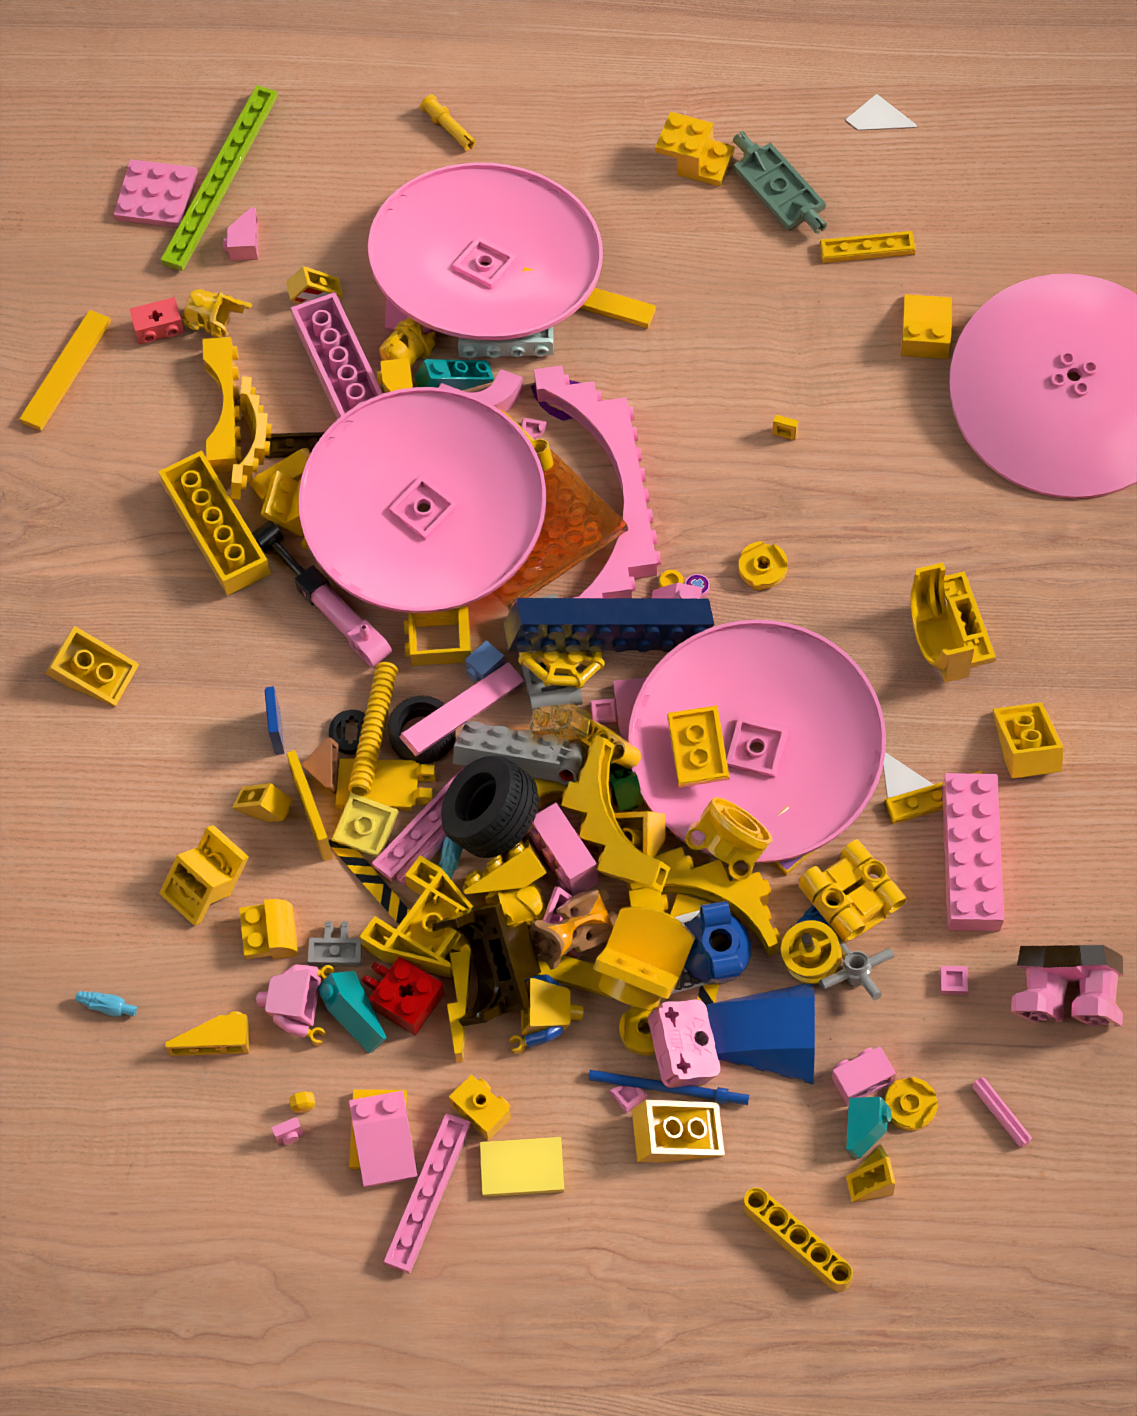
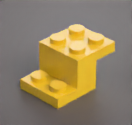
M670 111L656 143L655 152L677 158L678 176L721 187L734 155L735 146L713 140L714 123Z
M276 471L272 474L260 515L301 537L304 535L299 514L301 480L297 482Z
M214 825L206 828L198 847L176 856L159 894L194 926L202 922L211 903L231 895L249 856Z

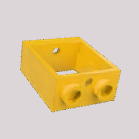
M468 606L434 613H408L409 620H404L405 635H409V642H405V655L411 658L412 666L465 663V659L471 655ZM459 624L460 648L417 650V627Z

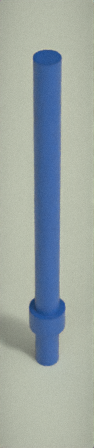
M590 1070L589 1072L590 1081L716 1100L715 1103L725 1105L727 1102L748 1105L750 1095L729 1092L728 1088L718 1087L717 1090L697 1086L670 1088L659 1080Z

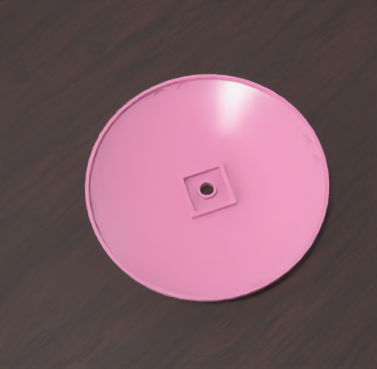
M464 163L432 170L410 180L397 189L380 207L373 220L368 238V257L373 277L387 299L397 309L419 324L447 335L465 339L507 340L544 331L576 312L586 302L598 282L602 267L603 247L600 232L590 212L578 198L560 184L536 172L511 165ZM488 262L490 265L483 266L480 263ZM526 267V268H530V269H533V270H531V271H523V268Z
M1051 274L1024 280L1004 289L983 304L972 316L963 329L953 353L950 366L949 390L957 424L968 444L986 465L1015 485L1041 495L1056 498L1079 499L1105 496L1137 483V294L1116 283L1097 277L1080 274ZM1069 372H1076L1080 376V380L1071 381L1068 379L1067 374Z
M415 387L384 393L355 406L342 415L329 427L313 448L306 462L299 489V514L304 537L311 553L325 573L341 588L364 602L380 608L405 613H434L459 608L478 601L498 589L519 570L532 552L542 529L546 509V486L540 460L531 442L518 425L505 413L478 397L460 391L435 387ZM426 503L431 508L427 512H420L417 510V507L420 504Z
M742 620L721 624L693 635L676 646L655 666L645 680L635 701L629 724L628 743L638 748L641 753V760L636 767H632V772L635 771L638 776L642 797L652 812L665 814V828L686 843V834L690 825L700 819L709 802L715 797L724 798L754 816L771 834L773 841L755 862L759 864L780 862L806 855L828 844L852 825L861 815L877 788L885 758L886 733L882 709L871 683L853 659L837 645L815 632L790 623L773 620ZM718 705L730 780L679 788L667 713ZM754 742H760L764 745V749L759 753L752 752L749 747ZM786 806L789 807V809H788L787 811L783 812V813L780 814V815L778 814V813L781 812ZM701 831L692 832L695 839H705V835ZM707 848L699 850L708 855L714 856Z

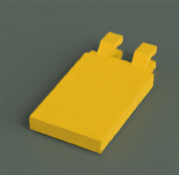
M340 758L335 802L336 809H344L350 795L348 786L355 759ZM378 759L374 779L372 780L371 793L361 797L397 809L398 811H413V806L427 805L434 798L433 788L420 787L417 789L418 782H436L435 765L421 764L419 766V763L412 760Z

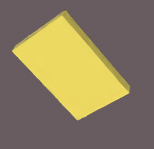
M561 1137L480 1142L483 1197L565 1192Z

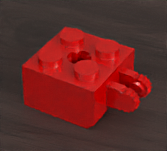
M401 957L397 958L390 969L378 962H374L371 968L375 973L384 977L382 981L378 982L367 975L361 980L366 986L374 990L369 998L373 1010L416 1036L445 995L443 983Z

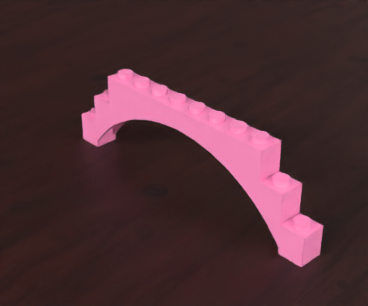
M562 365L534 369L538 402L545 401L561 409L577 420L593 435L610 458L623 494V520L614 550L594 582L579 597L573 598H632V591H636L634 579L656 576L657 566L661 565L660 552L654 549V545L657 544L656 530H651L650 523H653L652 509H647L646 503L649 502L648 488H643L642 482H646L644 467L639 468L638 461H642L640 447H635V441H638L637 428L631 425V421L634 420L633 407H628L626 397L602 401L601 391L595 389L594 381L570 385L569 375H564Z

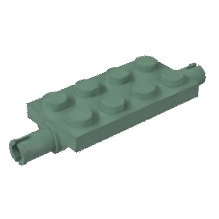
M741 131L740 135L736 134L733 142L742 150L744 156L733 165V170L780 223L789 231L806 221L816 234L820 233L818 228L824 231L827 223L817 214L826 207L823 199L771 142L762 147L757 143L754 144L744 131Z

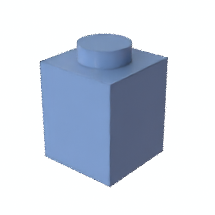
M486 640L465 659L466 674L472 681L479 682L505 665L504 655Z

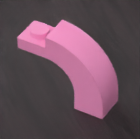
M501 369L495 381L487 389L475 393H464L478 397L497 409L507 412L515 405L523 392V378ZM442 383L439 386V388L464 392Z

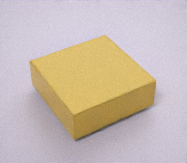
M775 414L772 434L796 440L799 420Z

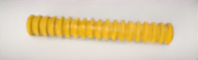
M380 662L375 667L376 671L372 680L373 684L371 685L370 697L368 698L367 710L365 711L364 723L362 724L361 736L357 746L358 750L356 751L355 763L353 764L352 776L348 786L350 792L359 796L369 795L373 785L372 780L376 771L380 746L388 717L387 714L391 704L390 700L392 699L393 687L395 686L396 674L398 672V668L389 662Z

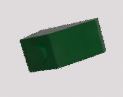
M616 763L610 764L608 785L609 788H613V800L620 811H631L636 809L638 805L644 804L638 776L635 771L632 772V769L624 768Z

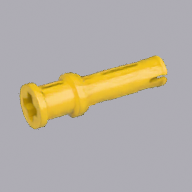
M430 94L421 101L419 109L423 113L426 112L432 118L431 120L434 124L441 125L465 151H469L470 148L472 149L475 146L476 139L450 116L449 109L441 106L437 102L435 95Z

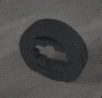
M345 710L337 714L329 726V738H332L339 744V752L349 755L356 754L362 723H364V712ZM354 719V722L358 723L357 740H353V743L349 744L348 740H345L346 723H350V720ZM341 724V737L339 739L337 737V729Z

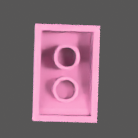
M403 1091L349 1100L364 1188L418 1178Z

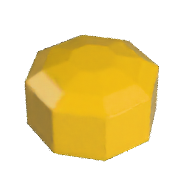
M312 1092L295 1093L289 1098L290 1109L294 1113L309 1112L316 1107Z

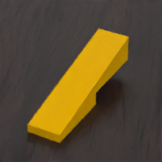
M471 950L450 953L457 1002L447 1004L457 1063L463 1062L466 1026H462L458 1019L468 1013L472 969Z

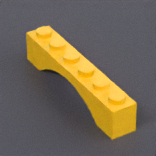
M231 337L203 339V360L206 372L217 382L224 396L220 420L214 431L206 439V457L215 473L233 471V464L239 465L238 461L243 460L241 446L238 447V441L242 440L241 427L237 426V420H241L240 406H236V400H240L239 385L235 386V380H239V368L235 366V360H239L238 347L233 346Z

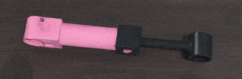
M269 520L252 532L253 537L264 554L269 550H273L297 575L295 577L297 591L312 606L315 604L348 639L352 649L368 666L373 668L392 653V649L384 637L366 619L363 621L330 587L329 580L314 565L304 570L282 547L280 542L284 540V537L275 523Z

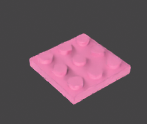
M130 159L114 212L115 220L178 228L189 206L198 174L197 168Z

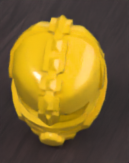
M196 289L190 292V296L186 301L182 315L183 324L197 331L200 328H204L207 333H211L215 338L225 337V335L229 334L225 326L231 312L243 314L245 308L251 309L252 303L239 299L236 300L230 295H223L220 291L216 294L204 291L203 289Z
M408 317L397 324L394 328L395 331L382 343L379 351L382 361L409 358L410 367H412L418 358L427 359L436 345L435 340H433L436 334L434 331L423 334V325Z
M534 883L529 884L525 888L488 892L489 895L485 896L486 904L502 905L507 925L526 921L527 925L530 926L533 921L543 920L546 912V905L543 902L544 898L541 895L542 891Z

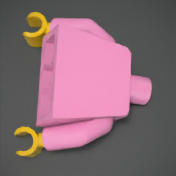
M293 965L282 972L281 975L273 976L270 979L268 991L258 992L256 997L257 1005L260 1008L265 1007L266 1013L273 1018V1022L287 1033L301 1038L307 1036L313 1045L321 1046L323 1042L314 1039L313 1035L319 1033L325 1036V1031L320 1027L312 1030L308 1028L314 1024L319 994L317 987L327 978L325 974L334 973L335 970L330 965L324 966L321 970H318V967Z

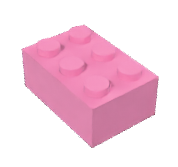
M557 803L537 813L529 829L532 837L530 841L536 852L541 851L545 856L543 861L550 873L555 871L557 874L559 887L571 896H574L579 892L587 891L598 885L597 863Z

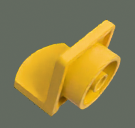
M642 906L621 908L607 946L597 957L593 967L594 970L602 973L598 983L599 989L612 998L631 1006L656 1010L661 998L668 999L677 986L695 936L682 922L663 911Z

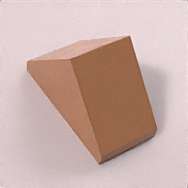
M326 738L302 765L329 791L336 793L339 744L332 738Z

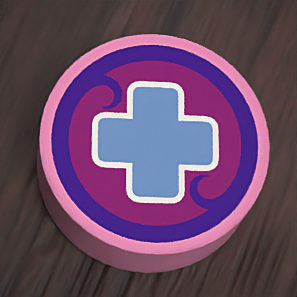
M693 574L686 579L685 584L702 587V599L708 595L710 583L707 577L702 574Z

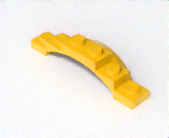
M242 376L240 411L250 429L253 445L240 465L233 464L231 499H241V490H246L247 482H252L253 472L258 473V465L264 464V455L269 456L270 441H266V438H271L272 424L267 423L268 413H263L264 405H259L260 395H255L256 387H251L252 377Z

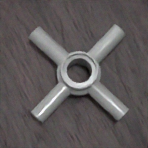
M838 938L842 958L845 962L843 963L842 970L820 980L821 987L827 989L846 980L853 986L863 985L873 1000L879 999L882 993L869 975L872 967L894 957L891 948L868 957L861 951L851 952L841 938Z

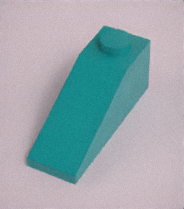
M356 972L330 973L317 987L327 1010L368 1053L373 1052L386 1039V1035Z

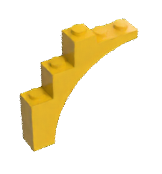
M595 736L594 742L588 750V759L585 767L580 772L579 784L569 781L568 787L562 795L561 806L571 813L586 817L580 826V839L590 845L604 848V852L600 854L598 859V871L607 877L662 892L670 867L662 861L640 852L624 835L616 821L611 806L608 785L610 762L615 745L604 737Z
M682 847L654 857L670 867L661 894L679 893L713 903L727 901L730 912L750 928L759 939L766 954L771 956L778 953L781 937L777 928H772L769 922L771 914L767 906L771 888L768 880L762 879L760 872L751 874L745 880H733L728 866L723 867L720 859L694 868L690 855H685ZM625 882L629 891L645 888Z

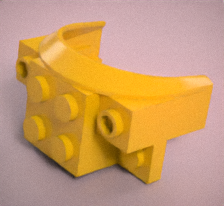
M941 562L916 568L910 593V609L919 648L925 659L941 671L944 683L969 677L972 667L995 662L996 656L965 571L945 576L946 569L944 563Z

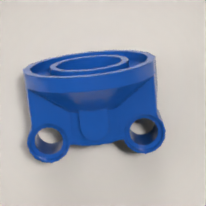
M727 901L700 905V911L697 916L685 925L695 936V940L684 968L693 978L703 983L721 985L739 977L746 969L751 957V940L746 928L735 917L731 916ZM713 932L724 934L730 942V948L723 952L714 950L709 943L710 934Z

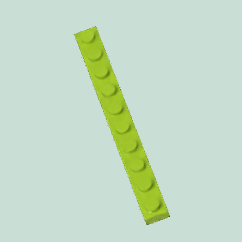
M256 85L161 258L162 265L184 271L278 98L277 91Z

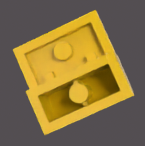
M266 899L264 904L239 908L245 960L272 956L273 960L299 956L294 908L290 902L280 899Z

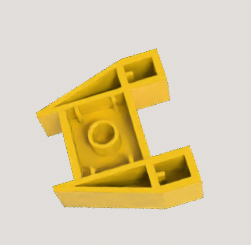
M419 855L405 874L407 887L420 895L417 902L397 929L374 916L359 938L362 948L383 962L394 964L397 958L401 957L424 972L452 978V965L445 960V957L459 940L461 934L452 928H443L433 932L432 925L473 906L442 868Z

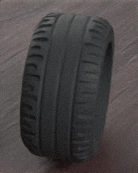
M418 695L417 697L414 696L403 700L392 711L388 721L390 743L393 750L403 760H412L419 763V765H426V763L437 762L447 755L452 748L456 730L417 756L400 739L402 728L408 721L416 717L430 715L445 705L442 701L431 696Z

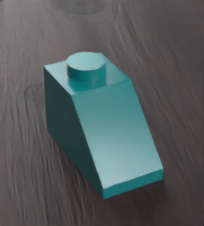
M881 1097L849 1098L846 1150L854 1159L861 1158L887 1132V1124L891 1121V1108Z

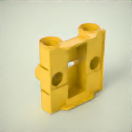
M858 839L846 845L840 853V861L823 872L817 866L808 869L800 877L798 886L844 943L867 932L901 908L907 901L906 896L887 875L885 865L873 859L872 855ZM869 874H875V875H877L879 878H878V879H873V878L869 877L868 875H869ZM856 882L860 884V887L848 895L844 894L843 891ZM827 901H834L838 905L831 906L827 903Z

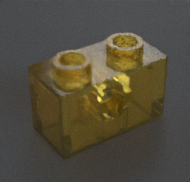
M573 703L533 708L529 731L538 735L553 734L559 738L569 740L587 738L591 714Z

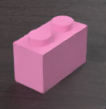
M881 1046L875 1049L867 1048L851 1061L846 1059L835 1065L832 1073V1080L847 1106L849 1105V1098L866 1097L892 1084L896 1077V1072Z

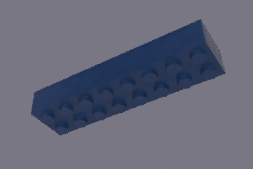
M516 598L504 623L508 651H518L521 653L528 651L624 652L628 650H638L639 652L661 650L663 652H670L688 638L712 628L715 624L709 599Z

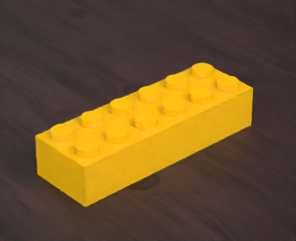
M202 450L158 471L163 488L227 596L271 574L267 558Z

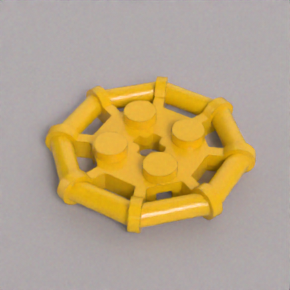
M528 651L524 653L519 652L520 657L518 659L520 665H525L547 687L549 685L574 686L577 689L583 688L584 683L598 670H602L605 665L602 659V651L592 652V657L587 656L585 651H563V653H559V651H534V653H529ZM541 662H543V663L546 665V668H545V669H546L547 671H545V670L539 665ZM581 664L587 666L581 673L576 671V668ZM554 673L568 674L569 676L554 675Z

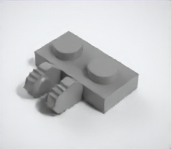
M326 921L324 938H309V966H361L360 938H348V921H342L340 926L341 938H332V921Z

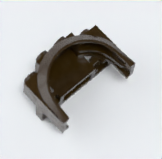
M489 903L471 907L433 923V932L443 928H452L459 932L469 945L475 960L478 975V993L472 1009L458 1019L462 1026L485 1023L504 1013L525 1010L531 1007L524 980L541 973L526 921L507 925L502 905Z

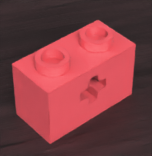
M175 297L129 308L139 344L151 343L158 339L174 337L185 333Z

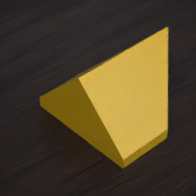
M881 1144L853 1173L846 1175L851 1202L893 1195L896 1183L890 1158Z

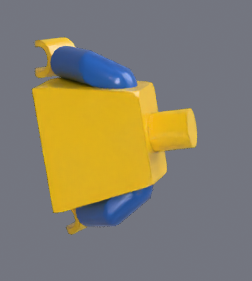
M547 974L534 975L524 980L531 1007L521 1010V1035H525V1038L522 1039L520 1036L514 1035L509 1040L510 1043L520 1042L518 1048L511 1049L514 1054L523 1053L526 1046L529 1048L535 1047L561 1036L562 1032L570 1025L571 1020L581 1021L583 1018V1006L570 1004V990L562 987L560 983Z

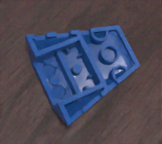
M801 984L707 1004L708 1019L713 1033L718 1060L737 1065L744 1064L763 1072L767 1070L778 1073L782 1077L790 1079L793 1077L804 1080L805 1083H814L815 995L813 984Z

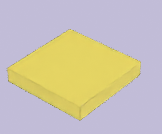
M350 792L331 840L377 858L385 848L399 811Z

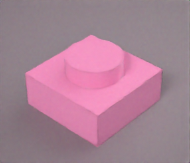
M297 1117L271 1127L278 1145L294 1143L303 1135Z

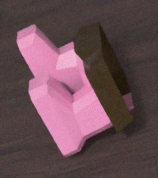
M1104 945L1020 946L1017 966L1026 971L1027 990L1012 996L1011 1012L1030 1022L1048 1021L1049 1018L1055 1019L1054 1022H1063L1064 997L1068 982H1079L1080 996L1076 997L1072 1002V1017L1088 1026L1109 1025V1022L1114 1023L1115 1027L1122 1026L1123 1013L1115 1003L1118 976H1123L1122 955Z

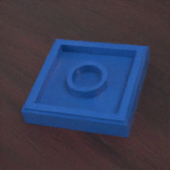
M274 686L265 687L268 732L273 750L276 755L285 754L281 712Z

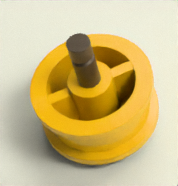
M813 920L800 922L791 927L782 940L781 954L785 966L791 976L802 983L819 984L821 979L836 973L841 965L842 951L835 932L822 922Z

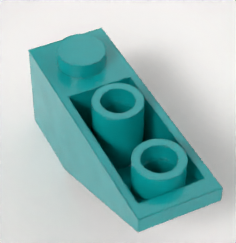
M424 359L414 376L417 387L439 388L442 383L461 391L494 381L488 360Z

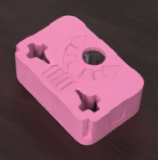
M702 1001L664 1002L649 1014V1027L661 1080L665 1086L674 1088L704 1085L720 1073V1063L715 1049L706 1005Z

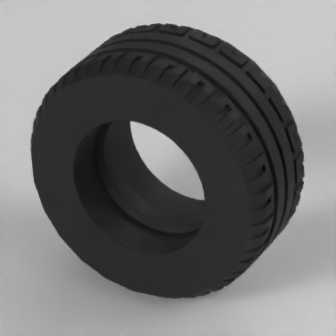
M497 755L486 756L473 761L458 773L445 794L441 808V820L445 834L457 845L480 858H491L506 853L524 838L535 820L539 803L536 783L532 776L505 757Z

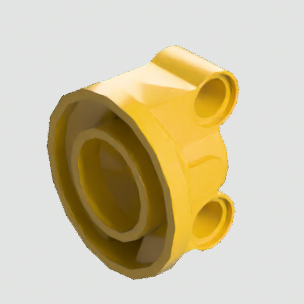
M715 797L709 802L700 819L690 825L686 834V843L691 849L701 850L707 848L714 856L729 864V873L737 880H745L751 875L754 863L773 841L769 831L754 816L735 803L719 797ZM701 831L705 835V839H695L692 832ZM737 861H744L748 865V869L740 870L736 867L735 863Z

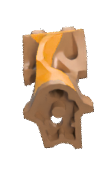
M606 889L582 891L574 895L556 910L563 918V920L556 924L546 923L543 920H536L531 923L529 932L538 962H546L550 970L558 967L561 957L574 948L576 952H582L609 940L617 914L613 911H607L604 906L609 901ZM587 932H589L590 938L588 940L586 939ZM535 938H538V939H540L541 941H540L539 943H537V942L535 941Z

